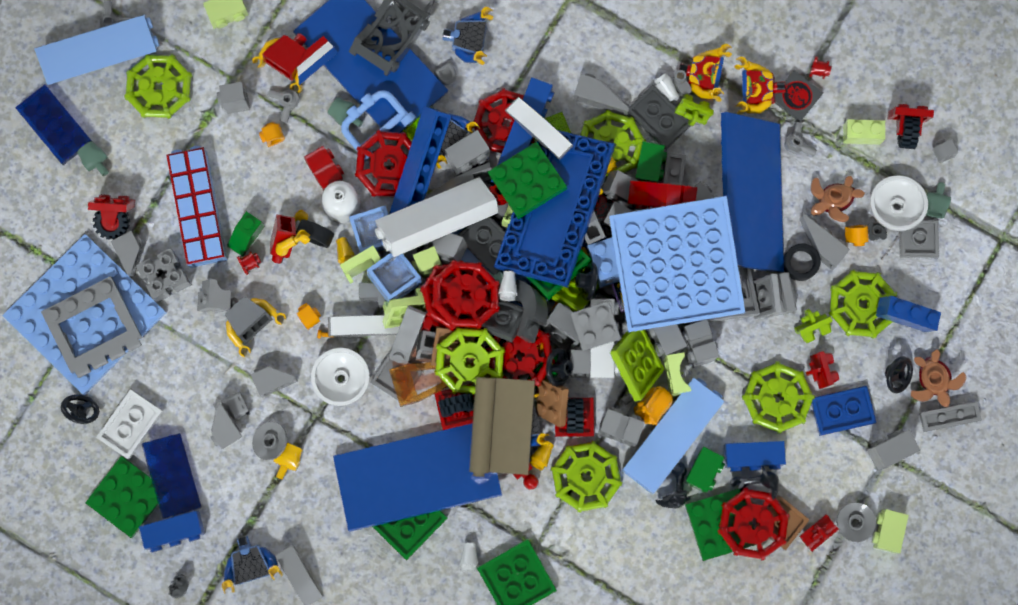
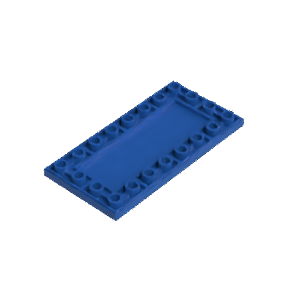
M329 0L293 30L295 35L300 33L307 39L304 43L307 48L324 36L339 52L323 66L359 105L362 104L361 99L368 93L372 96L381 90L389 91L408 113L411 111L417 117L413 121L415 122L421 116L424 106L431 108L449 92L411 49L400 62L395 73L391 72L388 76L384 75L385 71L359 54L354 56L349 52L355 37L368 24L371 25L377 19L374 16L376 14L375 10L365 0ZM379 28L383 36V46L401 42V38L392 29ZM373 37L372 40L377 41L376 45H378L379 38ZM386 56L385 60L389 62L391 57ZM380 98L373 106L366 110V113L380 128L398 114L386 98ZM399 122L388 132L402 133L413 122L406 127Z
M723 112L721 113L723 196H727L738 267L777 273L784 272L780 124Z
M558 130L573 144V147L560 160L539 141L537 143L566 184L567 190L520 219L512 212L511 221L508 224L494 267L495 269L512 271L518 275L568 288L615 144Z
M473 423L334 455L333 459L348 531L351 532L502 496L497 473L489 472L485 473V477L473 476L472 472H469Z

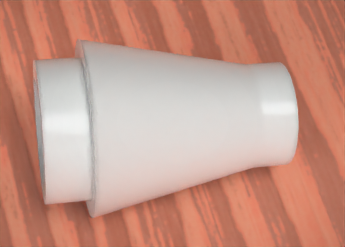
M665 73L654 81L655 87L670 101L679 96L671 75L668 76Z
M503 272V279L498 292L500 299L503 301H514L518 295L515 272Z
M464 543L459 565L461 572H477L479 565L475 543Z

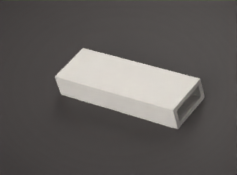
M478 177L375 220L377 226L375 234L379 240H383L382 243L385 250L390 251L392 256L396 257L497 214V201L481 178Z

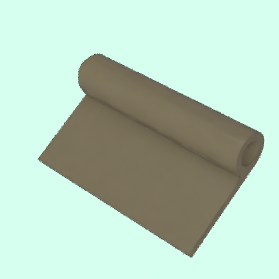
M476 377L469 472H472L473 476L485 477V473L489 472L528 475L535 381Z

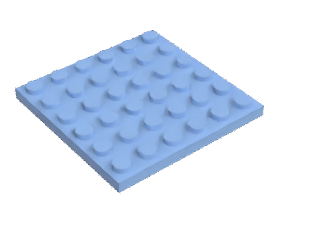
M727 196L609 216L628 332L745 313Z
M86 234L2 315L83 395H86L123 356L112 361L108 355L106 356L108 364L96 370L93 369L92 365H89L91 372L78 378L76 373L72 374L41 311L111 276L142 337L167 313ZM111 298L59 323L63 333H66L74 349L75 357L127 331L114 308L115 306ZM124 347V350L127 353L128 349L127 347Z

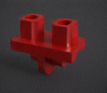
M822 351L810 356L811 363L809 365L811 370L807 371L806 375L813 376L814 382L817 381L819 389L834 385V382L840 379L838 372H830L828 366L834 363L832 353Z
M825 514L799 537L809 550L813 552L837 532L839 528Z

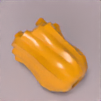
M653 387L634 407V413L636 416L644 419L643 422L645 424L657 426L660 418L672 405L673 397L664 387Z

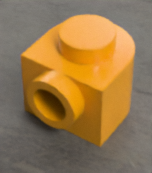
M275 122L266 124L261 128L262 131L259 132L262 143L266 142L268 147L285 140L280 124H275Z
M860 224L845 227V242L853 243V246H865V243L869 242L868 226Z
M305 303L298 308L299 312L296 314L307 330L320 322L319 317L321 315L315 307L311 308L308 303Z

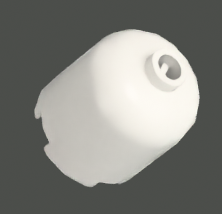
M335 181L330 183L322 194L324 211L332 221L347 223L350 220V216L359 214L361 200L351 184L344 181Z

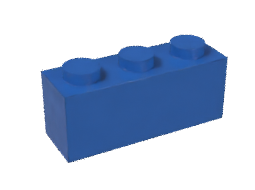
M894 296L879 298L876 316L923 332L938 330L941 312Z
M784 441L730 443L723 445L725 468H730V472L742 471V468L750 467V471H759L761 466H769V470H779L781 466L786 465Z
M199 511L139 526L144 550H150L151 553L163 550L162 546L168 544L170 547L181 545L182 540L189 539V542L201 539L200 535L205 534Z

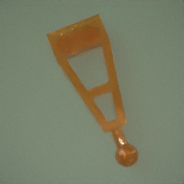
M431 362L407 364L389 369L400 407L418 403L448 387L440 378V384L417 395L410 371L436 369V366L430 365ZM456 376L451 378L455 383L458 380Z

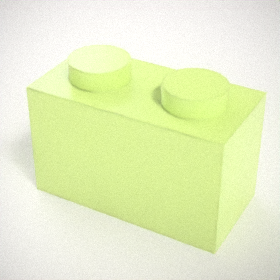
M209 0L203 3L214 29L224 28L228 23L233 21L239 22L248 16L243 0Z
M847 119L843 125V144L881 145L885 140V120Z
M434 246L414 254L415 260L411 261L414 269L423 278L431 274L435 265H443Z
M888 509L881 510V513L879 512L876 518V524H878L877 532L875 531L872 536L873 548L895 554L901 553L909 515Z

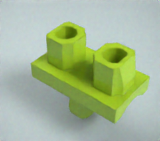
M685 94L676 107L675 113L689 119L688 125L694 126L696 122L705 125L714 114V110L710 109V103L700 101L697 104L693 102V96Z
M810 309L804 310L805 316L800 318L803 324L794 327L795 332L801 336L803 341L809 343L815 340L813 331L816 329L819 330L822 336L831 333L830 323L833 321L831 316H827L825 313L820 315L818 310L812 313Z

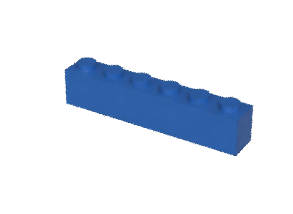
M531 77L523 101L545 119L548 109L545 107L547 102L551 103L555 93L552 91L553 85ZM516 121L513 123L497 166L534 144L532 143L534 137L526 132Z
M427 106L423 107L389 214L425 199L452 115Z

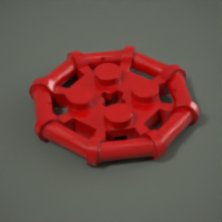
M501 88L497 93L478 101L479 106L473 122H476L480 129L474 127V130L479 131L491 151L502 154L504 146L494 144L495 140H502L506 143L515 121L505 111L512 104L507 103V98L516 100L519 97L523 100L524 95ZM502 98V104L495 108L490 106V104ZM485 110L488 111L490 114L487 122H481ZM503 119H510L512 121L510 122V127L502 125ZM483 128H488L492 137L488 139Z
M377 130L365 143L357 147V164L354 175L369 190L371 196L395 197L398 182L407 159V155L404 154L400 147L404 144L410 150L412 144L405 132L394 133ZM384 139L398 141L396 146L385 145ZM377 141L379 142L380 147L373 153L368 151ZM365 156L370 157L369 169L364 170ZM387 159H391V163H394V167H391L390 170H387V167L384 166V162H387ZM371 173L378 182L375 186L367 178V174ZM382 183L393 184L394 190L380 188Z
M449 264L435 265L424 285L420 287L427 310L426 315L443 324L450 331H453L458 326L450 327L446 319L435 308H432L431 305L433 303L431 295H433L432 278L442 272ZM460 270V274L462 275V272L472 275L473 271ZM478 273L476 278L485 286L486 281ZM455 276L447 277L444 281L450 283ZM441 288V299L446 297V289ZM461 291L463 299L466 297L470 299L468 291ZM486 291L485 301L491 303L489 292ZM447 304L444 305V307L452 315L455 314V312ZM481 307L476 312L477 316L480 317L486 309ZM466 314L467 319H471V316Z
M453 260L442 272L432 278V308H435L446 319L450 327H474L479 329L494 313L499 312L498 292L500 283L490 275L481 262L470 263ZM460 270H472V271H473V272H472V275H470V274L461 275V274H460ZM453 272L455 278L450 283L444 281ZM478 273H479V274L483 277V279L488 283L487 285L484 286V285L476 278V276L478 275ZM441 288L446 289L445 299H441ZM491 290V303L485 301L486 291ZM461 291H468L470 299L467 297L463 299ZM447 304L455 312V314L452 315L444 307V305ZM481 307L487 309L480 317L477 316L476 312ZM467 314L471 316V319L458 318L459 315Z
M539 329L538 339L535 343H528L518 336L515 337L513 342L506 340L502 345L505 349L502 373L506 370L514 375L513 379L518 380L519 376L529 374L531 377L529 380L535 381V386L539 387L542 385L541 382L546 376L547 358L552 351L549 333ZM494 336V337H493V338L496 340V342L499 344V342H500V340H501L502 338L497 337V336ZM543 344L545 357L540 356L539 345ZM491 347L485 348L487 352L493 350ZM519 350L521 351V353H525V356L522 357V361H519V359L516 358V355L518 354ZM495 357L490 358L489 368L495 369ZM539 362H543L542 368L536 374L534 372L535 367Z
M746 487L721 505L723 508L718 534H721L736 557L739 555L763 561L768 555L787 543L785 540L790 514H787L776 498L772 500L771 492L751 490ZM751 498L763 499L764 502L762 505L752 504ZM743 499L745 500L746 505L738 511L733 508ZM771 504L778 513V516L773 517L766 507ZM730 513L735 515L733 527H728ZM753 518L759 523V527H755V530L752 529L751 525H748L749 521H752ZM775 521H780L778 535L773 533ZM734 531L737 533L741 540L738 545L729 532ZM769 537L772 538L774 542L763 549L761 543ZM745 543L755 544L757 550L745 549L743 547Z

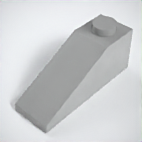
M591 74L580 75L573 100L604 110H610L627 117L629 108L599 79H596Z
M408 305L391 350L390 360L404 366L408 365L416 349L426 316L425 312Z

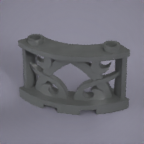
M383 0L374 15L377 19L371 25L368 24L355 37L349 50L354 56L359 54L385 71L384 75L386 76L391 72L395 73L400 62L411 49L422 30L425 31L430 24L429 18L431 14L426 13L408 0ZM396 2L405 7L406 9L403 12H401ZM410 11L420 17L416 25H411L410 23L414 19L413 16L405 20V16ZM391 17L393 22H386V18ZM399 24L402 36L401 42L383 46V36L379 28L391 29ZM373 37L379 38L378 45H376L377 41L372 40ZM386 56L391 57L389 62L385 60Z

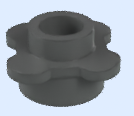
M870 222L867 225L869 229L868 237L871 241L885 240L887 238L885 227L880 223L874 224Z

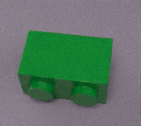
M642 141L635 175L636 180L653 183L662 181L664 170L660 169L661 164L665 163L667 152H664L665 145Z
M702 447L684 483L703 493H706L708 490L712 491L716 483L714 477L716 473H721L725 465L722 462L724 457Z

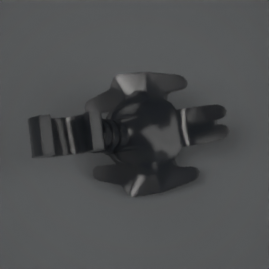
M682 462L678 463L682 468L680 472L672 469V473L676 477V490L664 496L662 500H655L661 507L677 509L691 499V496L687 497V491H683L684 476L687 473V468Z
M761 466L763 473L760 477L754 476L743 479L737 476L732 478L730 484L734 488L736 484L741 483L738 487L741 492L746 486L761 483L764 487L771 489V497L774 500L778 494L779 478L775 473L766 471L764 466Z

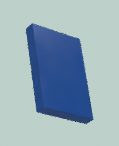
M867 386L818 396L811 403L819 436L877 423Z

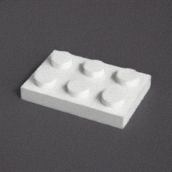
M130 389L96 438L130 460L163 411Z

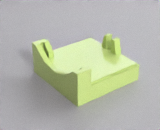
M371 246L340 264V267L351 284L353 283V277L373 266L381 258L374 246Z
M420 288L415 290L416 296L389 300V303L388 301L384 302L383 310L385 315L382 322L385 329L401 325L408 305L423 312L426 311Z
M684 353L667 355L663 360L668 389L672 397H679L681 393L691 392V387L683 381L685 378L681 377L684 373L680 372V364L685 357Z

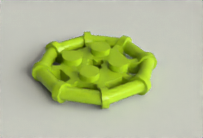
M147 54L134 67L126 71L127 81L124 98L133 105L143 118L162 117L170 119L175 112L191 100L190 83L192 74L182 66L173 54L170 56ZM153 63H166L165 68L160 66L154 67ZM145 66H149L150 69L142 76L137 74ZM174 67L181 75L175 77L170 70ZM134 79L139 81V91H134ZM180 82H183L182 93H178L177 85ZM156 83H163V84L161 85L163 89H162V90H159V89L154 90L155 84H156ZM142 96L147 104L143 106L136 98ZM178 98L179 100L169 108L168 104L173 99ZM160 105L163 106L164 110H151L152 106Z
M606 110V112L588 121L585 120L580 134L581 136L588 137L590 131L594 134L593 139L606 142L614 141L616 147L612 154L613 159L616 163L625 160L627 163L613 171L619 170L622 173L638 167L642 141L646 142L633 117L629 118L610 110ZM606 120V126H602L598 130L594 127ZM611 120L625 125L623 128L611 125ZM629 128L632 134L634 135L635 140L630 141L629 136L626 133V131ZM630 146H636L631 158L627 155Z
M850 270L848 275L834 286H831L830 312L828 314L844 330L845 335L864 336L874 339L887 326L895 323L884 319L877 326H874L872 322L877 318L876 312L879 298L898 296L897 292H894L880 276L881 273ZM859 279L872 280L870 285L859 283ZM852 281L854 287L848 292L843 290ZM876 284H878L881 287V289L886 293L885 295L882 296L881 293L875 288ZM839 295L844 297L843 307L838 308ZM860 299L862 301L867 300L866 309L859 306ZM845 312L852 322L848 324L840 315L841 313ZM856 323H865L868 325V329L855 328Z
M456 327L452 334L436 345L435 375H438L453 394H475V386H462V382H476V377H483L487 373L491 375L490 378H503V356L505 349L487 332L488 329ZM464 336L478 337L477 342H466ZM459 338L460 344L453 350L449 349L448 347ZM484 340L493 349L492 351L487 352L481 345ZM445 354L450 355V366H444ZM467 357L474 358L473 366L470 364L465 365ZM492 357H496L495 369L489 368V361ZM452 371L458 378L456 383L447 374L448 372Z
M775 361L774 364L760 370L752 371L746 391L742 395V400H744L752 417V423L776 431L777 434H781L783 431L799 424H804L811 403L815 399V395L812 394L805 379L804 372L783 365L780 361ZM774 372L775 378L765 382L762 377ZM780 372L794 378L791 381L780 377ZM758 382L762 385L758 395H752ZM796 382H799L804 395H798L797 388L794 386ZM779 392L781 397H783V401L780 400L776 403L773 395H777ZM754 400H758L761 405L762 411L759 414L753 403ZM798 400H804L800 413L795 411ZM767 414L775 417L776 423L764 419V415ZM788 414H791L794 417L793 419L782 423L781 417L786 416Z
M593 440L588 443L565 446L566 449L550 469L553 475L556 498L559 497L579 513L602 507L607 508L608 503L623 484L617 463L618 457L602 448ZM589 450V456L577 458L575 454ZM594 452L605 458L606 461L601 463L593 457ZM570 456L574 461L568 470L563 469V465ZM610 465L613 479H607L605 467ZM589 471L592 479L591 481L586 480L584 482L581 474L582 472L587 473ZM560 474H566L567 487L563 488ZM605 483H608L611 486L603 497L600 491ZM570 489L580 495L579 502L567 494ZM596 495L598 498L597 501L584 503V497Z

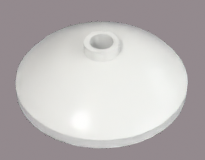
M891 176L883 179L875 186L870 197V208L873 216L882 226L894 231H906L916 227L924 219L928 210V198L922 186L915 180L905 176ZM897 205L900 209L896 210L893 206Z
M335 348L328 350L316 360L312 368L311 382L313 389L319 398L330 405L346 406L356 402L364 395L369 385L370 375L366 362L358 353L350 349ZM341 375L345 376L343 382L338 381V377Z

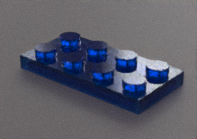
M45 84L15 107L62 165H65L74 158L82 146L92 141Z
M178 433L142 443V449L162 518L165 519L201 509L202 506L181 434Z

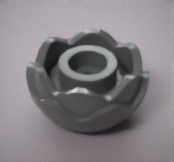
M180 574L174 577V583L169 586L170 592L168 593L172 598H180L186 593L189 587L186 576Z

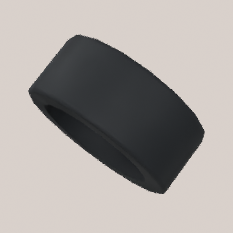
M304 219L300 221L296 230V235L300 230H305L310 234V243L324 248H329L334 237V233L331 230Z
M805 243L792 246L784 255V270L786 273L789 272L791 279L797 281H806L812 278L821 265L818 251L813 246ZM803 251L811 256L813 265L808 272L798 273L792 268L790 260L794 253Z

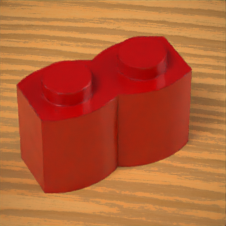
M321 146L304 156V160L324 191L330 183L343 181L342 175L344 172L339 164L335 165L332 161L335 157L329 148L326 150L324 146Z

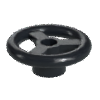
M594 262L588 263L584 273L578 272L575 278V286L581 288L582 296L586 301L592 299L597 287L598 269Z
M555 348L547 358L546 375L548 381L553 386H561L567 382L572 374L573 363L564 349ZM559 354L557 362L552 365L554 357ZM552 372L558 373L559 381L554 379Z
M906 356L898 357L885 370L887 387L892 393L898 394L903 392L910 384L913 376V364ZM906 365H907V376H906V379H905V377H904V375H905L904 370H905V367H906ZM897 380L901 386L895 388L892 382Z
M80 394L67 396L63 399L60 406L62 414L68 420L77 424L94 422L100 412L97 403L93 399ZM81 400L86 403L76 405L70 401ZM92 407L93 415L86 418L87 409Z

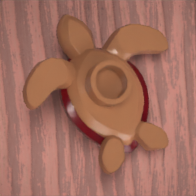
M852 176L846 177L844 184H831L824 190L820 186L819 179L814 178L811 182V193L820 202L812 206L811 214L818 216L825 211L829 213L832 219L846 222L849 220V216L842 213V211L851 206L854 198H862L865 192L860 189L855 190L852 187Z
M937 349L932 352L931 357H927L925 360L922 357H915L916 365L921 367L919 381L925 390L911 391L912 398L925 402L934 395H937L938 402L942 406L948 407L950 396L947 391L960 389L967 379L966 374L962 372L952 380L949 368L939 360L940 352Z

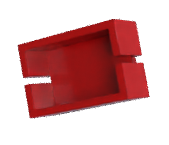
M630 180L628 204H636L635 208L647 209V206L648 209L693 202L696 201L698 187Z

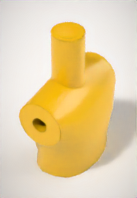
M290 443L286 444L283 453L273 460V462L280 465L276 475L277 478L283 480L287 469L293 471L298 469L303 449Z

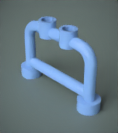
M381 90L372 96L370 93L366 94L361 99L362 104L358 108L355 105L346 112L348 116L342 122L341 130L344 137L355 150L358 146L360 147L362 144L351 134L349 125L380 98H386L398 112L379 129L380 131L388 132L399 122L406 127L417 117L412 111L408 113L393 94L389 91ZM365 156L364 162L367 161L370 157Z

